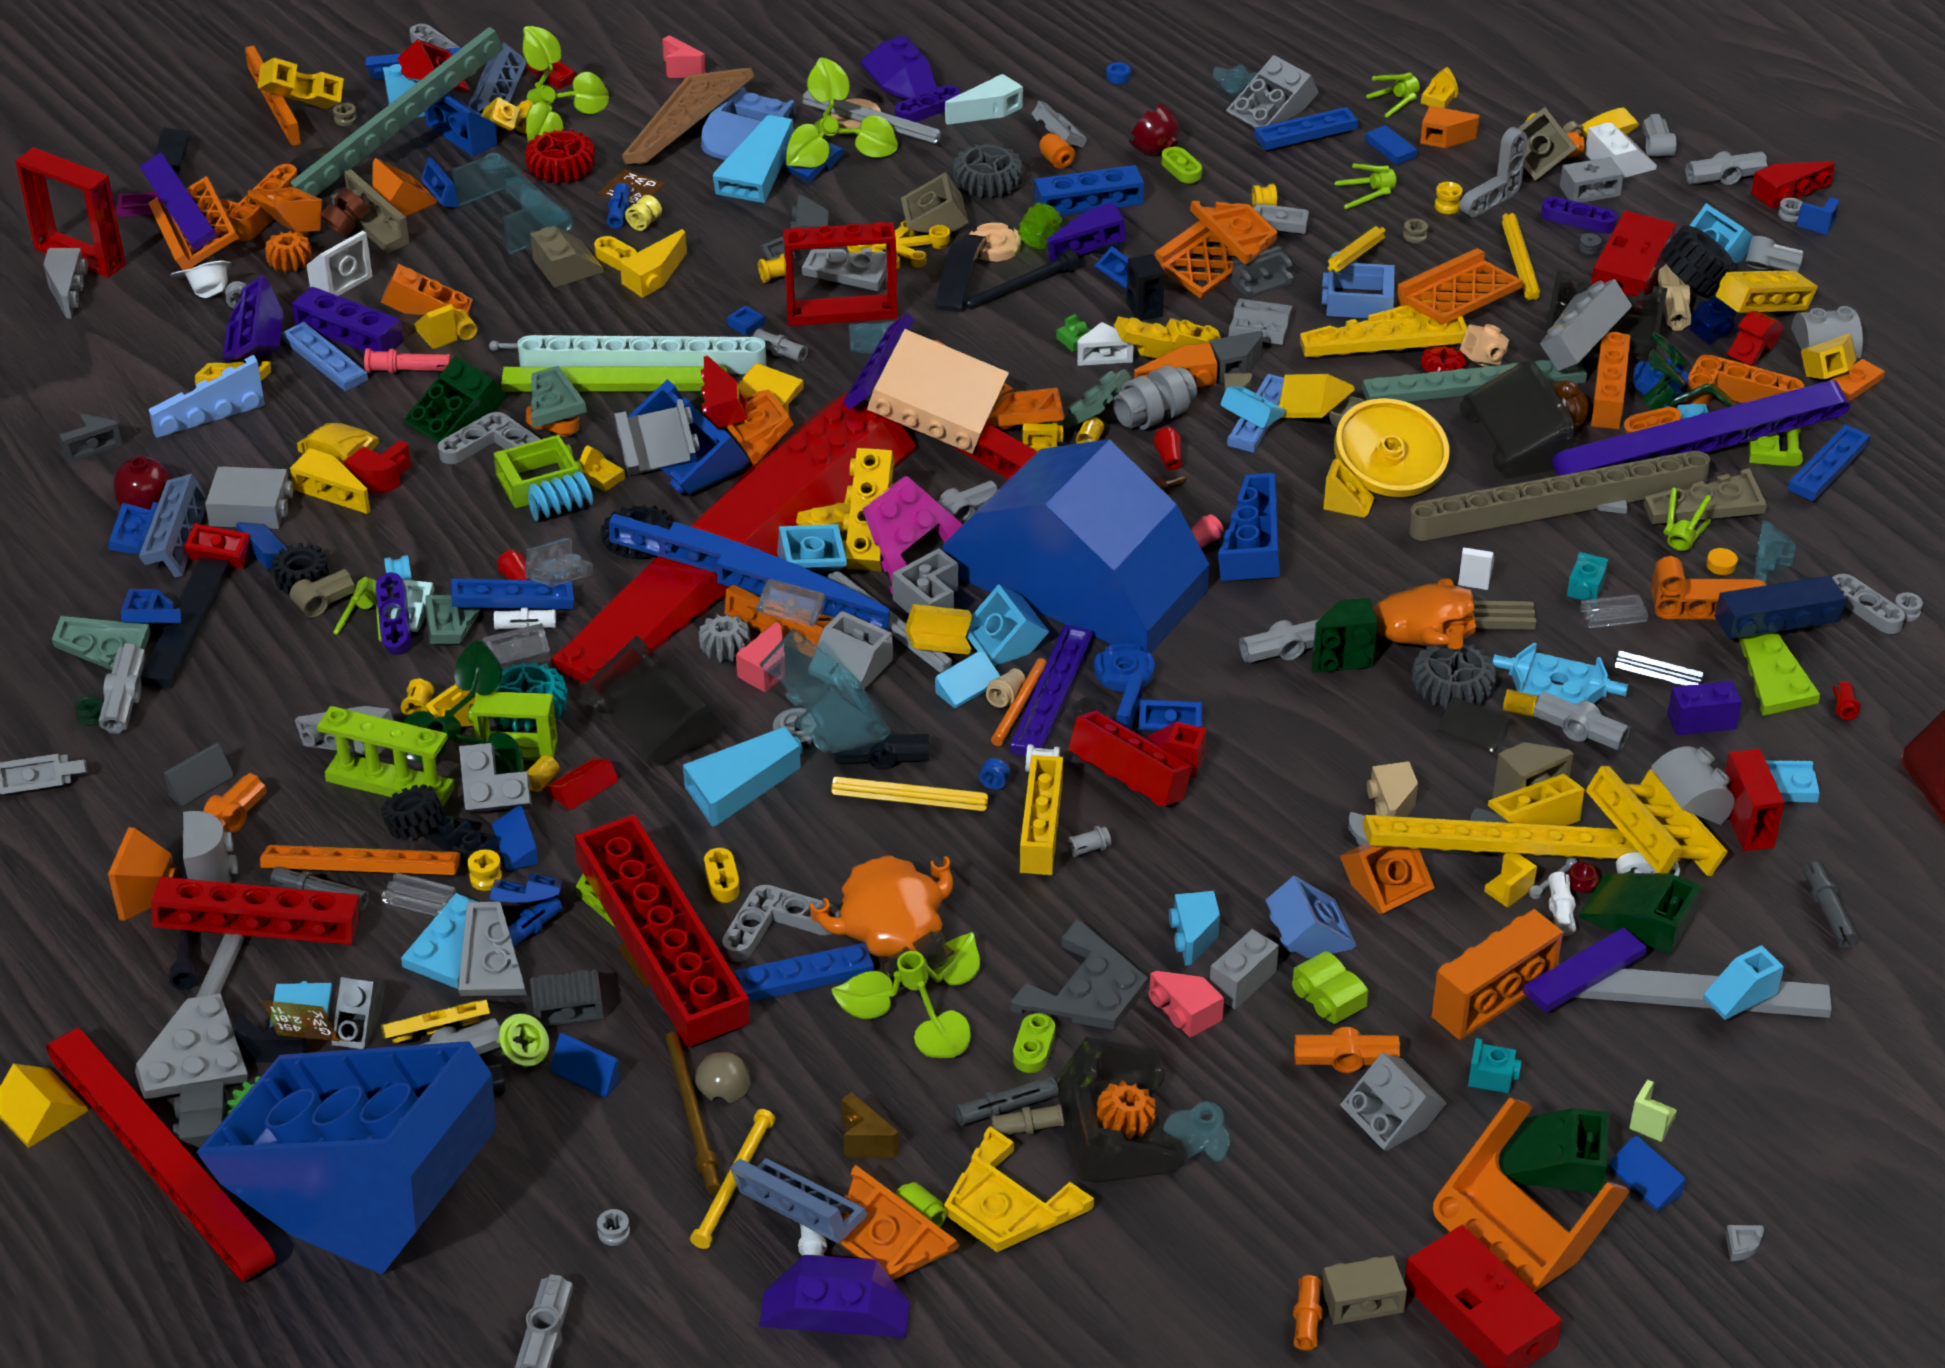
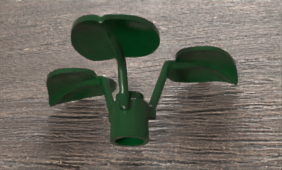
M1654 331L1651 333L1652 337L1650 340L1656 341L1671 358V364H1669L1656 350L1652 349L1650 351V369L1664 373L1659 382L1641 398L1651 410L1664 408L1667 404L1673 407L1677 402L1702 391H1708L1716 395L1728 407L1736 405L1727 393L1713 383H1706L1674 398L1673 395L1676 391L1668 382L1672 378L1681 386L1685 384L1674 368L1678 362L1685 368L1687 362L1679 350L1664 337Z
M476 640L469 644L461 653L454 670L456 685L461 690H470L469 694L453 708L446 710L444 716L436 718L429 712L416 711L408 715L403 723L447 733L448 739L446 741L453 740L454 742L472 744L492 743L494 746L496 774L523 772L521 749L510 735L503 732H494L490 735L487 742L483 739L460 735L461 724L454 717V714L475 697L476 692L482 696L492 694L499 687L502 679V670L498 659L485 642ZM445 743L437 754L435 761L444 754ZM406 753L408 759L422 762V756Z

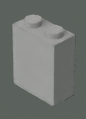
M218 466L205 503L209 526L236 527V523L243 522L265 524L268 529H279L282 517L287 516L288 499H292L294 493V485L288 479L287 469Z

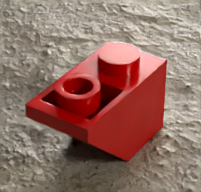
M1174 722L1145 737L1150 742L1192 765L1190 775L1197 776L1205 757L1206 728Z

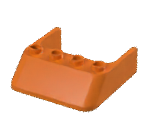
M1510 1097L1438 1193L1433 1202V1212L1436 1219L1449 1232L1460 1225H1464L1535 1293L1572 1268L1580 1260L1630 1191L1624 1186L1610 1182L1606 1183L1572 1230L1569 1232L1500 1169L1498 1161L1501 1150L1532 1109V1106L1527 1102Z

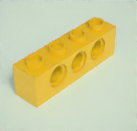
M1795 270L1726 272L1720 281L1716 297L1738 313H1746L1752 310L1758 312L1802 311L1808 309L1818 286Z
M1031 755L1020 843V873L1052 875L1063 784V757Z

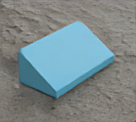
M1243 386L1227 387L1221 401L1222 407L1260 428L1268 427L1283 416L1286 411L1279 405Z
M981 650L938 674L935 678V693L956 709L985 692L988 683L1000 677V674L987 655Z

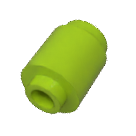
M917 1182L904 1184L896 1191L895 1194L938 1227L943 1224L947 1215V1211L943 1208V1203Z

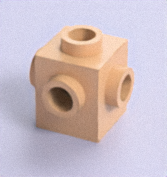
M1485 324V327L1468 325L1460 351L1478 365H1500L1503 356L1507 352L1509 339L1501 333V329L1491 324Z

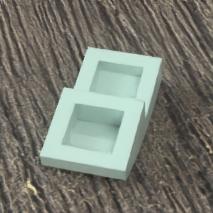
M403 579L407 590L410 628L412 632H418L426 617L425 595H433L435 588L431 582ZM392 608L389 619L397 618L401 614V609Z

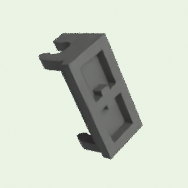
M1277 246L1263 251L1248 264L1244 265L1239 259L1233 261L1232 284L1248 299L1292 284L1293 276L1287 271L1286 267H1291L1293 264L1281 251L1282 249Z

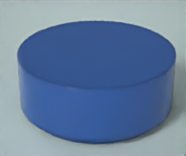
M1112 63L1106 68V79L1114 84L1126 83L1131 79V68L1125 63Z

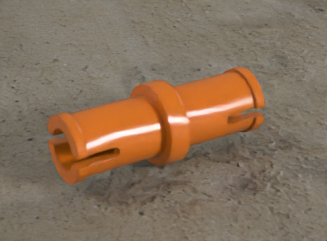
M1313 1275L1302 1276V1279L1299 1278L1298 1303L1293 1309V1317L1296 1319L1293 1344L1296 1348L1306 1351L1317 1347L1318 1322L1322 1319L1323 1311L1319 1305L1322 1281Z

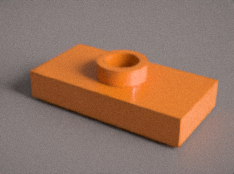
M1861 359L1849 371L1841 373L1831 380L1838 382L1850 402L1883 380L1885 371Z

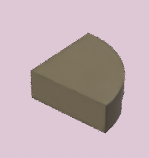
M1224 373V393L1229 386H1243L1247 389L1251 387L1252 373Z

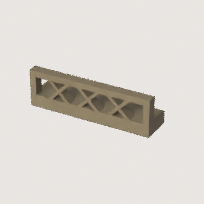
M353 170L345 171L346 188L359 196L370 208V211L361 222L355 221V225L361 231L366 232L367 236L386 253L410 244L406 217ZM336 193V194H334V195L331 196V201H332V204H333V205L335 204L334 198H335L339 193Z

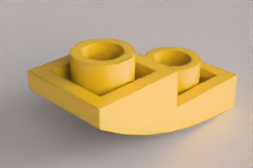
M1622 107L1602 113L1583 123L1582 133L1587 138L1588 128L1611 122L1623 133L1628 134L1637 128L1639 123Z

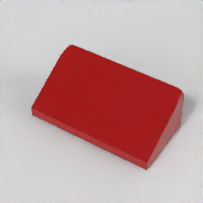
M194 523L184 549L191 560L199 561L200 557L228 560L230 567L243 569L246 563L250 534Z
M592 758L550 783L545 789L561 805L571 810L618 781V776L611 760Z

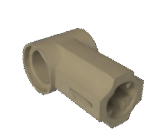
M343 569L315 582L308 579L296 582L290 590V598L307 617L315 618L324 613L328 604L354 593L355 585L350 574Z

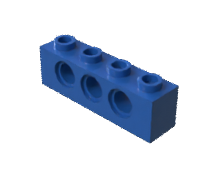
M1136 165L1034 179V202L1041 218L1084 213L1088 209L1111 202L1117 208L1143 204L1144 181Z

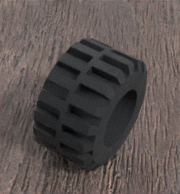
M1683 225L1661 251L1665 263L1677 277L1693 289L1708 295H1713L1720 287V281L1726 272H1733L1735 270L1734 262L1727 251L1708 234L1692 226Z

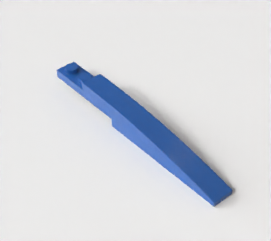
M613 514L609 521V536L612 543L717 573L718 584L729 587L734 584L752 594L834 618L841 611H844L884 630H889L890 609L833 580L774 555L677 522H673L670 530L617 514Z

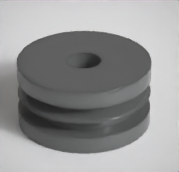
M1593 233L1583 234L1580 237L1579 250L1585 254L1598 253L1601 248V237Z

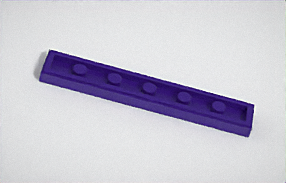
M161 152L139 166L195 251L218 236Z
M905 313L888 326L844 398L843 403L849 410L871 394L904 329L909 330L914 322L909 313Z
M1064 625L1010 743V753L1026 756L1028 744L1034 745V748L1045 749L1093 640L1092 630Z

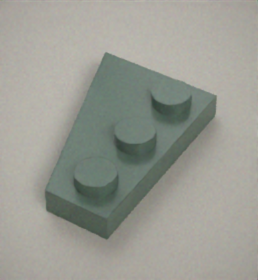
M559 366L532 373L531 420L533 428L562 419H572L579 414L587 412L585 401Z
M1126 369L1116 374L1113 371L1106 373L1099 379L1101 383L1099 386L1094 385L1083 393L1085 399H1079L1067 408L1069 413L1064 417V420H1061L1065 427L1069 429L1101 413L1105 409L1104 405L1110 403L1114 399L1113 395L1121 390L1123 383L1131 379Z
M60 616L52 642L54 647L112 670L118 648L128 643L136 644L137 647L145 650L151 630L149 624Z

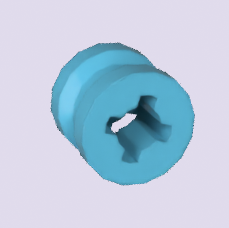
M403 555L400 559L396 560L390 557L384 558L386 573H397L402 580H412L408 555Z

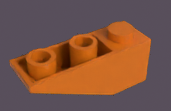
M398 264L380 302L404 314L425 315L449 304H452L454 310L462 309L468 314L473 299L440 284L436 280L421 275L411 268Z
M1210 343L1187 345L1134 369V378L1139 376L1147 377L1149 372L1165 365H1170L1174 368L1182 367L1188 370L1195 380L1196 387L1216 386L1218 363Z

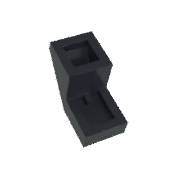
M243 1014L231 1022L238 1046L257 1063H273L279 1055L310 1053L307 1036L300 1030L295 1031L290 1021L284 1022L281 1020L278 1022L284 1030L279 1028V1024H275L265 1032L257 1028ZM284 1024H289V1025H286V1027H292V1031H291V1030H286V1029H290V1028H285V1027H284Z

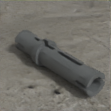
M1813 861L1811 865L1815 873L1811 871L1808 864L1803 868V873L1812 888L1811 895L1815 902L1820 904L1839 947L1850 948L1851 946L1846 936L1850 937L1853 945H1855L1859 941L1858 934L1855 932L1837 896L1838 889L1836 884L1829 880L1823 863Z
M276 866L270 877V885L273 887L359 894V911H363L366 908L369 900V892L366 890L320 879L307 871L300 873Z
M1048 1076L1047 1078L1019 1085L995 1094L989 1091L983 1093L981 1098L956 1104L954 1106L955 1116L960 1126L985 1118L991 1120L992 1115L997 1116L1007 1111L1025 1107L1052 1097H1058V1086L1054 1077ZM1030 1092H1034V1094H1030V1095H1027V1096H1024V1097H1021V1098H1017V1099H1014V1100L1012 1099V1098L1017 1097V1096H1021V1095H1024V1094H1027V1093H1030ZM1001 1102V1104H997V1105H994V1106H991V1107H988V1108H985V1109H981V1110L978 1109V1108H981V1107L989 1106V1105L994 1104V1103Z

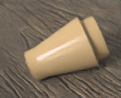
M1013 668L1008 673L990 681L986 690V697L990 704L998 708L1011 705L1025 681L1023 672Z

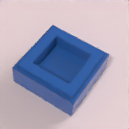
M746 305L726 317L727 325L745 336L766 324L764 315Z

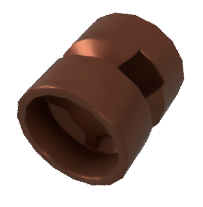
M344 187L334 198L335 204H329L320 214V217L337 234L347 238L356 227L355 221L361 222L370 211V208L359 196Z

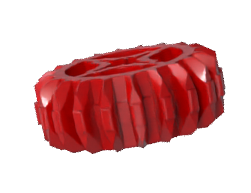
M564 128L561 131L553 129L549 133L544 131L542 136L535 135V138L530 140L529 145L526 146L525 161L531 176H537L538 180L545 179L546 183L553 181L556 184L559 182H566L568 184L570 180L578 181V177H586V173L592 172V167L595 166L596 159L593 142H590L589 137L584 136L582 132L575 133L574 130L565 131Z

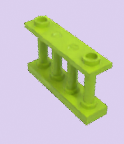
M334 706L329 707L316 726L318 732L334 735L337 754L324 772L326 782L392 797L396 792L398 794L402 793L401 789L406 787L410 790L413 785H417L419 788L422 784H426L427 787H433L442 807H444L455 789L454 779L438 776L435 758L448 739L447 733ZM348 739L363 742L366 758L350 754ZM377 746L392 749L395 765L379 761ZM406 753L422 756L424 772L408 768Z

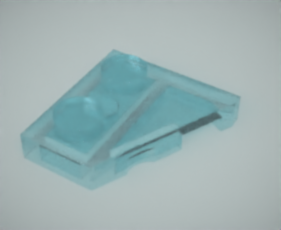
M894 322L849 325L850 349L860 353L872 354L888 326Z

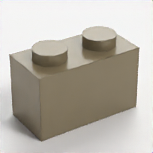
M1394 1255L1382 1258L1373 1257L1365 1261L1347 1264L1338 1263L1323 1268L1321 1291L1333 1325L1404 1313L1407 1289Z

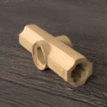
M1665 264V266L1658 269L1657 276L1660 287L1659 308L1664 309L1667 325L1671 326L1674 331H1682L1691 323L1689 308L1690 286L1685 285Z

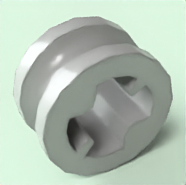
M1784 198L1780 202L1778 216L1787 222H1797L1800 206L1803 202L1796 198Z
M236 281L226 287V303L231 308H234L241 299V297L237 298L234 293H239L240 295L242 288L247 284Z
M1906 592L1897 595L1895 605L1904 611V621H1915L1920 617L1923 601L1918 595Z
M610 1209L599 1215L597 1228L600 1241L609 1246L623 1244L630 1236L627 1214L618 1209ZM610 1225H615V1228H617L618 1225L620 1227L616 1230H612V1227H610L609 1230L607 1229V1227Z

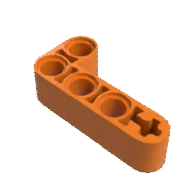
M292 164L278 165L252 190L292 187L290 182L298 176L297 168ZM247 195L239 203L220 199L239 236L238 241L254 239L274 220L269 213ZM209 203V204H208V206H207V209H208V210L210 209L212 203ZM214 217L211 224H216L220 217ZM221 232L220 235L224 236L229 232Z
M1702 355L1696 360L1689 373L1686 392L1706 383H1713L1727 393L1734 401L1746 403L1804 387V384L1801 380L1714 355ZM1702 391L1686 398L1685 402L1688 405L1695 403L1708 406L1714 394Z
M1667 556L1656 562L1651 594L1655 613L1660 618L1716 619L1714 614L1719 593L1765 586L1767 584L1757 579H1685L1680 559Z

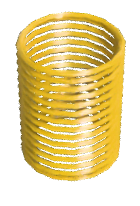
M454 310L458 336L463 340L473 338L477 333L476 324L464 310Z
M1096 417L1085 420L1076 436V443L1098 441L1104 430L1103 422Z
M1507 689L1503 711L1534 717V707L1537 703L1538 695L1523 694L1521 691L1519 693V691Z
M543 755L527 771L530 780L537 785L535 786L537 788L533 789L530 784L532 791L540 792L559 772V765L554 758Z

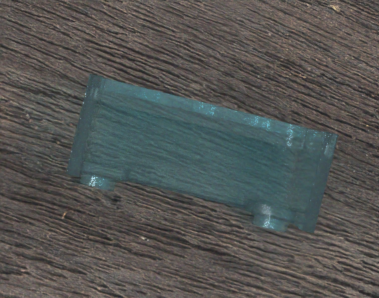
M490 153L485 157L452 169L459 206L502 189H506L521 203L523 209L503 216L506 250L509 254L531 246L530 233L552 226L567 232L573 227L572 213L530 174L502 155Z
M792 629L759 664L761 668L783 683L787 690L785 696L794 705L799 706L802 704L807 708L794 724L813 738V743L824 753L828 751L838 753L882 742L891 733L888 725L859 680L844 666L796 630Z

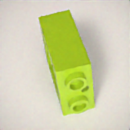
M560 435L493 453L496 476L515 509L529 505L528 490L531 484L535 483L540 487V483L544 480L551 484V480L555 477L562 481V477L566 474L572 478L573 474L577 471L583 474L580 462L573 459L570 445H565ZM555 463L561 469L523 481L519 476V473Z
M493 692L486 696L476 694L475 703L470 704L468 710L469 723H474L471 733L472 738L483 739L487 742L490 735L496 732L490 731L488 717L536 719L537 733H503L510 735L518 743L523 760L538 761L543 755L554 758L558 738L553 694Z

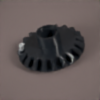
M633 504L629 509L621 507L620 512L613 511L611 517L613 514H617L670 530L673 522H675L673 515H668L666 509L659 510L656 505L648 508L646 504L642 506H635ZM611 517L605 518L604 525H601V539L609 551L622 557L634 559L655 556L610 542L609 521Z

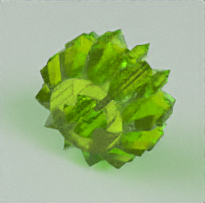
M1037 202L1034 207H1029L1026 215H1023L1024 218L1019 223L1020 229L1018 234L1026 245L1035 249H1044L1047 245L1046 239L1061 229L1059 225L1062 222V218L1054 207Z

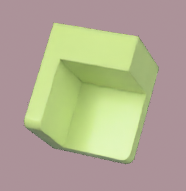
M1647 1079L1634 1102L1629 1129L1662 1142L1675 1120L1677 1110L1651 1099L1654 1082Z

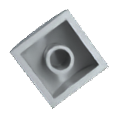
M1841 306L1837 310L1832 311L1813 308L1810 312L1797 313L1794 316L1791 329L1801 350L1845 334H1851L1856 358H1861L1863 346L1862 326L1860 318L1854 309L1848 306Z
M1679 747L1661 756L1651 766L1682 810L1719 825L1732 812L1734 796L1727 788L1731 779L1721 769L1716 768L1714 770L1711 767V763L1715 758L1705 748Z
M202 811L183 812V860L187 879L232 883L233 874H238L237 856L228 855V852L234 851L232 832H224L220 820L210 813Z

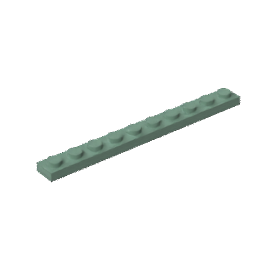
M488 27L293 179L290 182L291 186L315 197L343 176L345 171L352 169L501 52L503 47L496 31Z

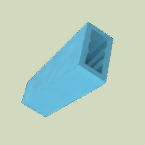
M767 115L714 172L715 194L765 203L786 158L787 145L794 132L793 120Z
M782 727L683 765L685 789L711 826H716L801 768L800 755L803 754L802 744L797 736L793 737L786 727Z

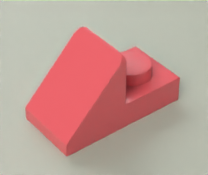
M670 35L662 39L663 58L666 61V74L668 78H686L688 75L706 73L705 54Z

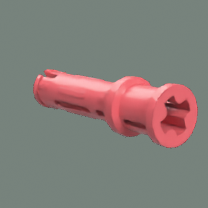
M366 348L364 368L367 373H371V371H388L389 374L397 373V370L443 371L451 362L449 361L451 356L450 354L398 353L395 349L372 351L371 348Z

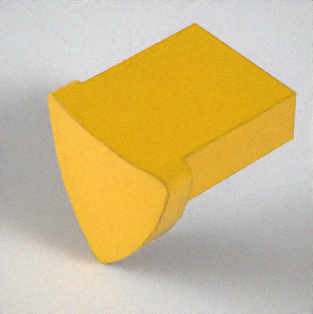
M1448 67L1439 71L1431 80L1429 86L1421 95V104L1446 108L1452 99L1457 97L1459 94L1458 85Z
M589 445L584 448L580 464L583 475L589 484L606 492L625 479L624 469L605 459L604 455L597 449Z

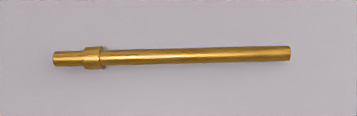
M669 1032L666 1034L665 1039L697 1152L695 1157L697 1170L703 1175L707 1192L715 1194L721 1187L716 1172L718 1169L715 1153L710 1150L679 1034L677 1032Z

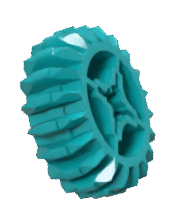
M536 660L531 664H525L524 661L520 665L510 663V667L507 669L501 667V683L494 692L553 694L555 719H560L562 711L566 710L568 691L563 675H559L556 668L550 669L547 663L539 666ZM491 717L494 724H501L504 730L513 727L515 732L519 729H526L529 732L530 728H537L536 719Z

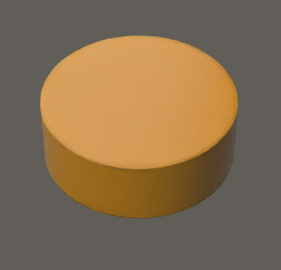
M1716 548L1708 553L1706 566L1714 574L1729 575L1736 570L1738 557L1729 549Z

